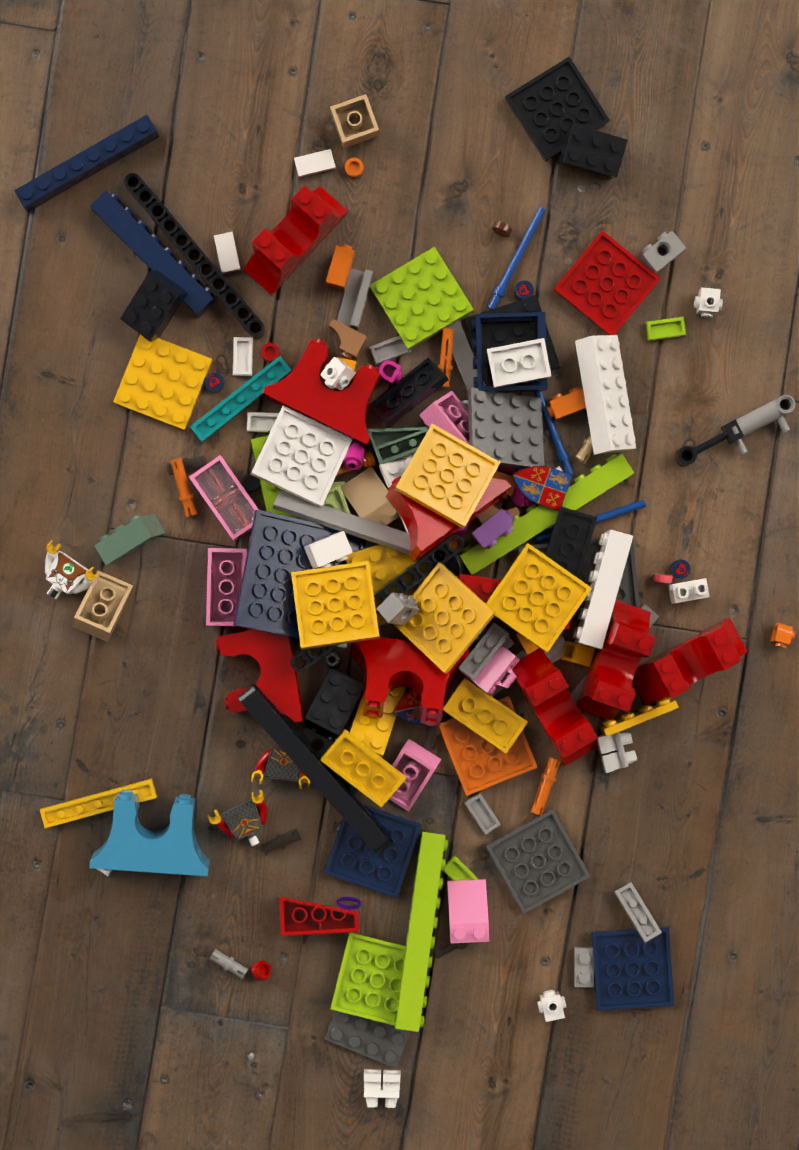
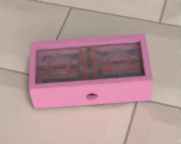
M221 455L189 476L233 541L238 540L252 530L255 510L258 507Z

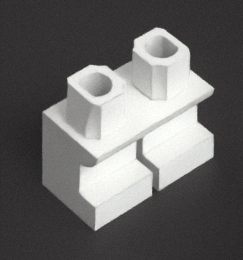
M706 578L668 585L671 604L710 597Z
M617 732L608 737L604 735L597 736L598 739L596 741L599 753L602 754L600 757L605 773L629 767L628 764L637 761L635 750L625 752L623 745L633 743L631 733L620 734V732Z
M364 1069V1097H366L367 1107H377L378 1098H385V1107H396L397 1098H399L401 1070H383V1087H381V1070Z

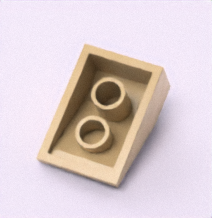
M372 467L341 486L344 495L359 517L385 526L400 517L386 498L389 492Z
M97 571V573H100V576L94 579L74 616L72 627L108 642L133 585Z

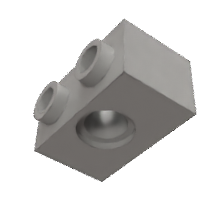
M673 231L668 234L666 232L662 233L657 238L658 242L652 246L650 243L642 250L643 254L640 259L655 274L686 250L685 245ZM662 247L666 250L667 254L662 256L658 253L657 249Z
M394 592L377 608L388 623L403 626L420 609L416 605L417 601L411 595Z

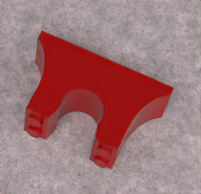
M304 185L291 199V207L281 222L271 231L264 228L251 242L253 252L243 271L271 296L348 214V210L321 186L311 191Z
M311 339L294 370L283 380L266 386L263 391L264 397L352 438V441L359 442L368 448L371 440L366 429V414L369 402L381 379V374L378 372L379 369L369 364L367 367L362 365L354 375L353 382L349 387L341 391L330 390L324 386L320 375L328 364L329 348L326 346L327 343L316 339V341Z
M398 476L391 482L392 485L388 488L389 492L386 498L406 525L411 547L409 557L414 563L461 529V527L394 490L401 479V476ZM491 479L467 523L503 498L511 487L507 480Z
M615 600L602 649H595L591 665L588 668L576 703L578 709L609 720L613 719L620 709L627 712L630 711L636 695L635 689L632 688L636 668L642 657L647 658L650 656L656 637L650 632V611Z
M727 618L638 665L633 677V683L645 705L664 698H674L691 688L690 685L718 671H725L742 662L740 657L748 651L731 619Z
M254 629L218 636L215 644L216 650L221 653V656L236 657L241 654H247L254 657L261 668L260 678L255 685L282 714L288 716L294 722L304 721L297 671L290 665V659L294 655L291 637ZM240 688L227 694L228 698H225L226 710L230 709V713L248 711L238 699V696L247 688Z
M380 637L378 639L352 642L351 658L359 665L365 680L366 691L363 716L371 719L382 718L387 708L388 694L398 687H408L413 689L420 697V722L428 726L440 725L445 693L452 681L462 674L459 667L469 656V648L450 671L444 673L411 641Z
M541 648L522 657L512 669L517 676L515 681L563 765L567 766L598 748L595 742L598 737L589 721L582 715L568 691L569 686L560 670L552 664Z

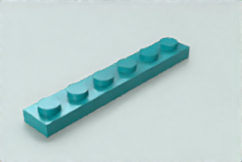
M281 356L277 357L190 426V428L204 442L261 397L266 386L281 381L292 370Z

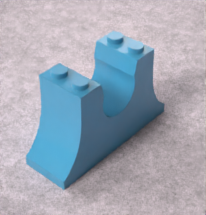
M131 790L118 792L114 800L113 823L110 836L104 845L93 853L90 860V868L208 876L210 859L201 851L194 831L195 798H191V795L180 794L179 797L175 798L169 816L170 824L163 830L150 831L144 828L138 819L140 807L138 794H133Z

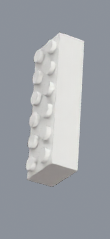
M597 335L576 340L575 344L594 455L619 453L636 449L618 335Z
M608 530L601 534L599 539L601 548L599 553L596 552L593 561L596 564L595 570L590 572L588 582H591L590 587L592 589L584 599L586 601L584 608H581L578 614L580 623L573 632L575 643L602 649L632 543V535L615 530Z

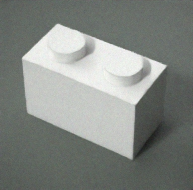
M344 531L337 532L304 547L312 568L330 567V562L334 560L337 563L348 559V554L353 553Z

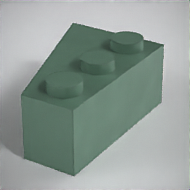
M428 427L367 429L380 465L416 453L429 429Z
M155 513L141 517L136 515L129 519L130 523L128 525L122 524L114 529L115 533L112 535L106 534L99 539L100 542L94 546L105 565L119 561L133 553L134 550L143 544L150 543V540L156 536L166 534Z

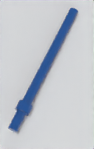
M543 207L538 208L499 286L495 287L494 295L487 307L490 310H494L500 298L504 297L505 289L546 211Z
M538 380L530 381L531 385H538ZM542 391L534 392L536 397L541 398L542 414L557 450L558 461L562 463L565 473L573 474L568 460L570 457L568 452H565L554 421L548 414L546 408L548 406Z
M644 500L596 515L595 517H598L596 523L644 508L646 503ZM553 528L549 529L548 532L536 535L537 543L549 540Z

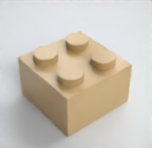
M366 94L330 107L343 149L379 136V128Z

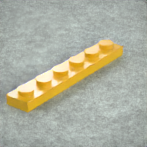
M153 779L41 808L40 813L44 827L48 828L114 810V800L118 792L121 793L122 790H131L133 794H138L139 803L157 798Z

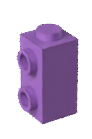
M502 509L471 535L482 549L486 547L490 549L498 543L496 539L499 536L503 535L505 537L513 531L511 527L514 525L512 522L514 518L508 510L504 512Z

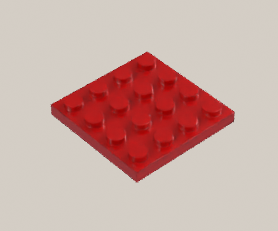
M602 230L553 290L606 334L615 335L661 278Z

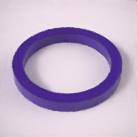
M341 897L337 900V906L353 910L361 906V901L354 897ZM344 900H351L357 902L358 904L354 906H346L341 904L340 902Z

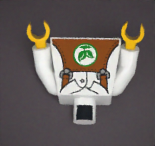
M51 540L46 546L45 574L47 575L46 580L53 585L47 594L57 599L62 591L71 595L72 593L78 594L87 590L94 579L100 576V573L98 572L94 575L92 572L94 567L88 570L64 552L58 551L61 544L59 543L54 547L52 545L53 540Z

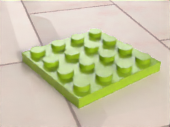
M435 247L369 285L408 350L439 333L443 328L449 327L474 312L473 307Z
M349 932L330 1009L395 1026L406 946Z

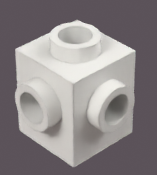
M702 287L694 300V308H697L696 314H701V317L712 318L719 310H722L723 299H720L721 289Z
M333 357L320 375L326 380L324 383L329 388L343 390L356 372L344 361Z
M555 990L544 991L543 995H540L541 1001L537 1003L539 1012L544 1014L545 1021L565 1018L563 1008H566L564 996L560 997L559 992H555Z

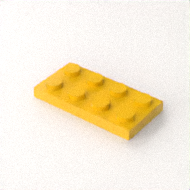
M466 678L461 681L443 707L445 712L504 753L508 752L528 723V721Z
M366 687L360 701L350 733L381 758H383L396 719L393 711L399 700L403 697L406 687H398L388 694L387 708L382 718L371 719L363 716Z
M670 698L658 700L655 706L645 705L638 708L639 712L635 714L634 712H628L621 715L620 720L611 719L603 722V727H600L601 733L608 737L679 708L676 700Z
M347 730L342 732L320 759V761L381 808L406 780L405 775Z

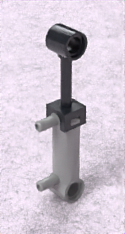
M782 395L722 426L721 430L723 433L694 448L683 446L675 454L676 462L680 466H689L696 460L697 454L726 439L729 444L735 442L740 454L743 455L748 451L741 438L777 420L783 433L788 432L790 428L783 416L794 410L795 400L790 395ZM781 401L787 402V410H783L780 407ZM683 451L690 454L689 461L682 459L681 454Z

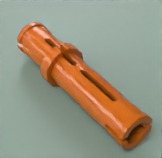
M443 328L440 365H438V368L444 373L446 359L445 375L449 380L443 384V387H450V373L453 370L451 361L455 329ZM448 339V351L446 356V343Z
M182 458L171 460L170 463L180 493L179 500L183 503L186 517L190 516V514L191 516L195 515L198 512L193 500L194 493L190 490Z
M549 757L546 769L541 775V784L530 812L537 815L543 814L551 787L557 779L555 776L561 763L560 760Z

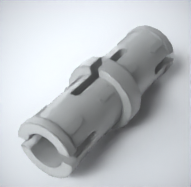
M217 949L214 950L209 960L222 966L223 970L232 972L240 977V979H243L248 968L236 962L232 956L228 957Z

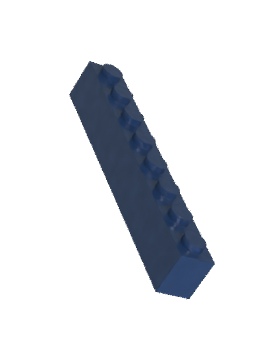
M145 115L14 191L23 207L29 212L159 137L157 130L148 115Z
M105 190L90 205L92 211L152 271L159 270L188 292L183 302L200 317L215 302L213 292L208 287L203 288L199 284L201 282L194 273L190 275L186 271L187 266L180 259L176 261L172 257L174 253L167 246L163 248L159 244L161 240L154 233L150 235L145 230L147 226L140 219L136 221L132 217L134 213L127 206L123 208L119 204L121 200L113 192L109 194Z

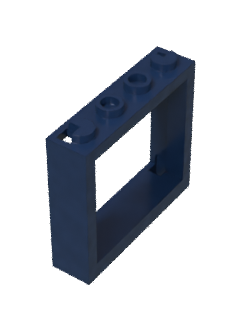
M545 312L475 315V320H472V331H475L476 339H472V350H476V358H473V369H477V377H473L474 388H478L479 391L505 393L547 391L548 378L539 379L538 385H509L494 388V386H483L481 323L536 321L537 339L544 338L546 345Z

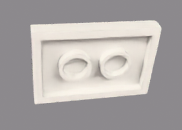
M544 338L487 349L494 388L551 377Z

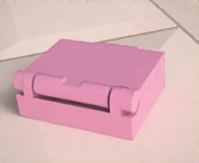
M501 646L475 681L461 670L460 672L492 696L499 686L508 689L517 676L512 669L520 659L504 646Z

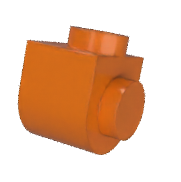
M776 623L770 642L776 643V647L787 649V645H790V642H793L795 638L793 627Z

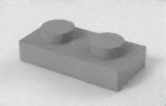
M574 947V987H594L592 947Z

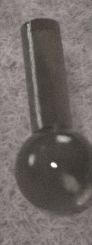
M450 943L435 951L434 954L439 959L455 949H465L468 943Z

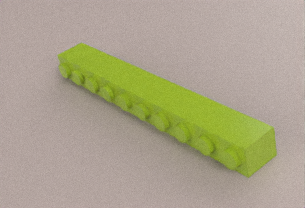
M617 454L612 455L606 459L607 464L603 466L598 464L590 469L591 474L586 477L582 474L574 479L576 483L568 487L562 507L577 510L633 475L634 471L623 454L619 456ZM534 504L525 510L527 514L520 517V515L514 517L512 521L514 525L511 527L513 531L505 537L503 535L499 536L496 539L498 543L492 548L488 549L486 547L482 549L479 543L473 548L469 545L461 550L462 555L459 557L470 575H474L555 524L558 511L542 505L537 507Z
M421 832L395 1029L419 1032V1028H423L424 1016H421L422 1008H426L427 996H424L425 988L429 987L430 976H427V969L432 966V956H429L430 948L434 949L435 937H432L433 929L437 928L438 917H435V910H439L440 898L437 895L438 890H442L443 878H440L441 870L444 871L446 859L442 858L443 851H447L448 840L445 839L446 835Z

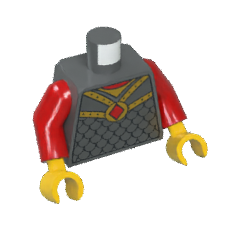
M276 746L264 752L258 760L255 772H253L251 782H253L255 777L260 778L259 784H262L263 778L298 781L300 789H302L303 783H308V788H311V782L281 747Z
M259 790V796H255L252 792L251 799L222 812L220 815L217 810H214L215 817L207 815L210 823L215 824L221 832L231 838L240 840L246 837L250 846L260 843L261 840L256 831L264 827L263 824L266 823L268 812L263 791Z

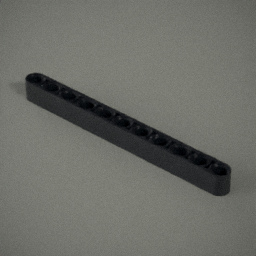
M136 173L128 174L124 179V184L131 195L246 332L254 339L263 337L265 327L262 321L142 178ZM133 180L139 181L136 187H130V182ZM144 195H151L149 201H142V197ZM162 209V215L154 216L155 210ZM168 224H175L174 230H166ZM181 238H187L188 240L184 246L178 245V241ZM198 252L200 254L199 258L191 260L190 256L192 253ZM205 267L212 268L210 274L204 275L202 273ZM222 281L224 282V287L222 289H215V283ZM235 296L237 299L235 303L228 304L227 298ZM242 310L249 312L248 317L245 319L239 317V313ZM260 325V332L252 333V326Z
M458 535L448 537L374 593V598L378 597L383 602L389 596L388 589L392 585L396 587L398 594H405L425 579L438 563L444 564L460 552L464 546L463 539ZM451 539H455L457 541L458 545L456 549H452L449 546V542ZM437 550L442 553L440 561L434 558V553ZM421 562H425L427 565V571L424 573L419 570ZM406 574H410L412 577V582L409 585L403 581ZM339 644L319 647L320 653L316 656L311 654L310 649H301L291 657L290 665L296 671H305ZM298 657H302L305 661L301 668L295 666V660Z
M255 684L250 685L238 696L242 705L374 853L380 854L393 843L387 831L331 768L320 761L321 757Z

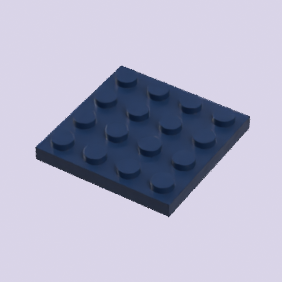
M363 804L391 836L393 843L377 855L348 822L342 818L324 873L397 898L422 824Z
M659 927L662 933L646 943L643 942L636 929L591 932L597 1011L674 1006L669 927Z

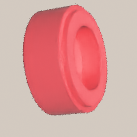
M654 573L653 575L655 582L672 583L673 575Z

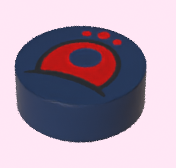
M524 280L517 283L514 292L516 297L522 300L533 295L534 287L529 281Z
M211 373L206 377L205 386L210 392L217 393L224 388L225 382L220 374Z
M682 559L674 561L670 568L671 574L678 579L687 577L690 573L689 563Z

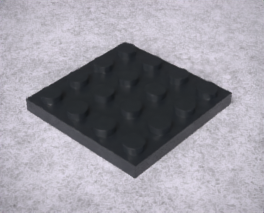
M567 57L505 96L506 102L545 162L561 153L568 125L576 124L598 130L610 121L570 57Z
M537 295L480 314L542 312ZM475 315L464 318L471 343L472 339H476L475 331H472V320H475ZM536 321L481 323L483 379L486 386H493L487 349L537 340ZM546 325V349L550 371L560 368V364Z

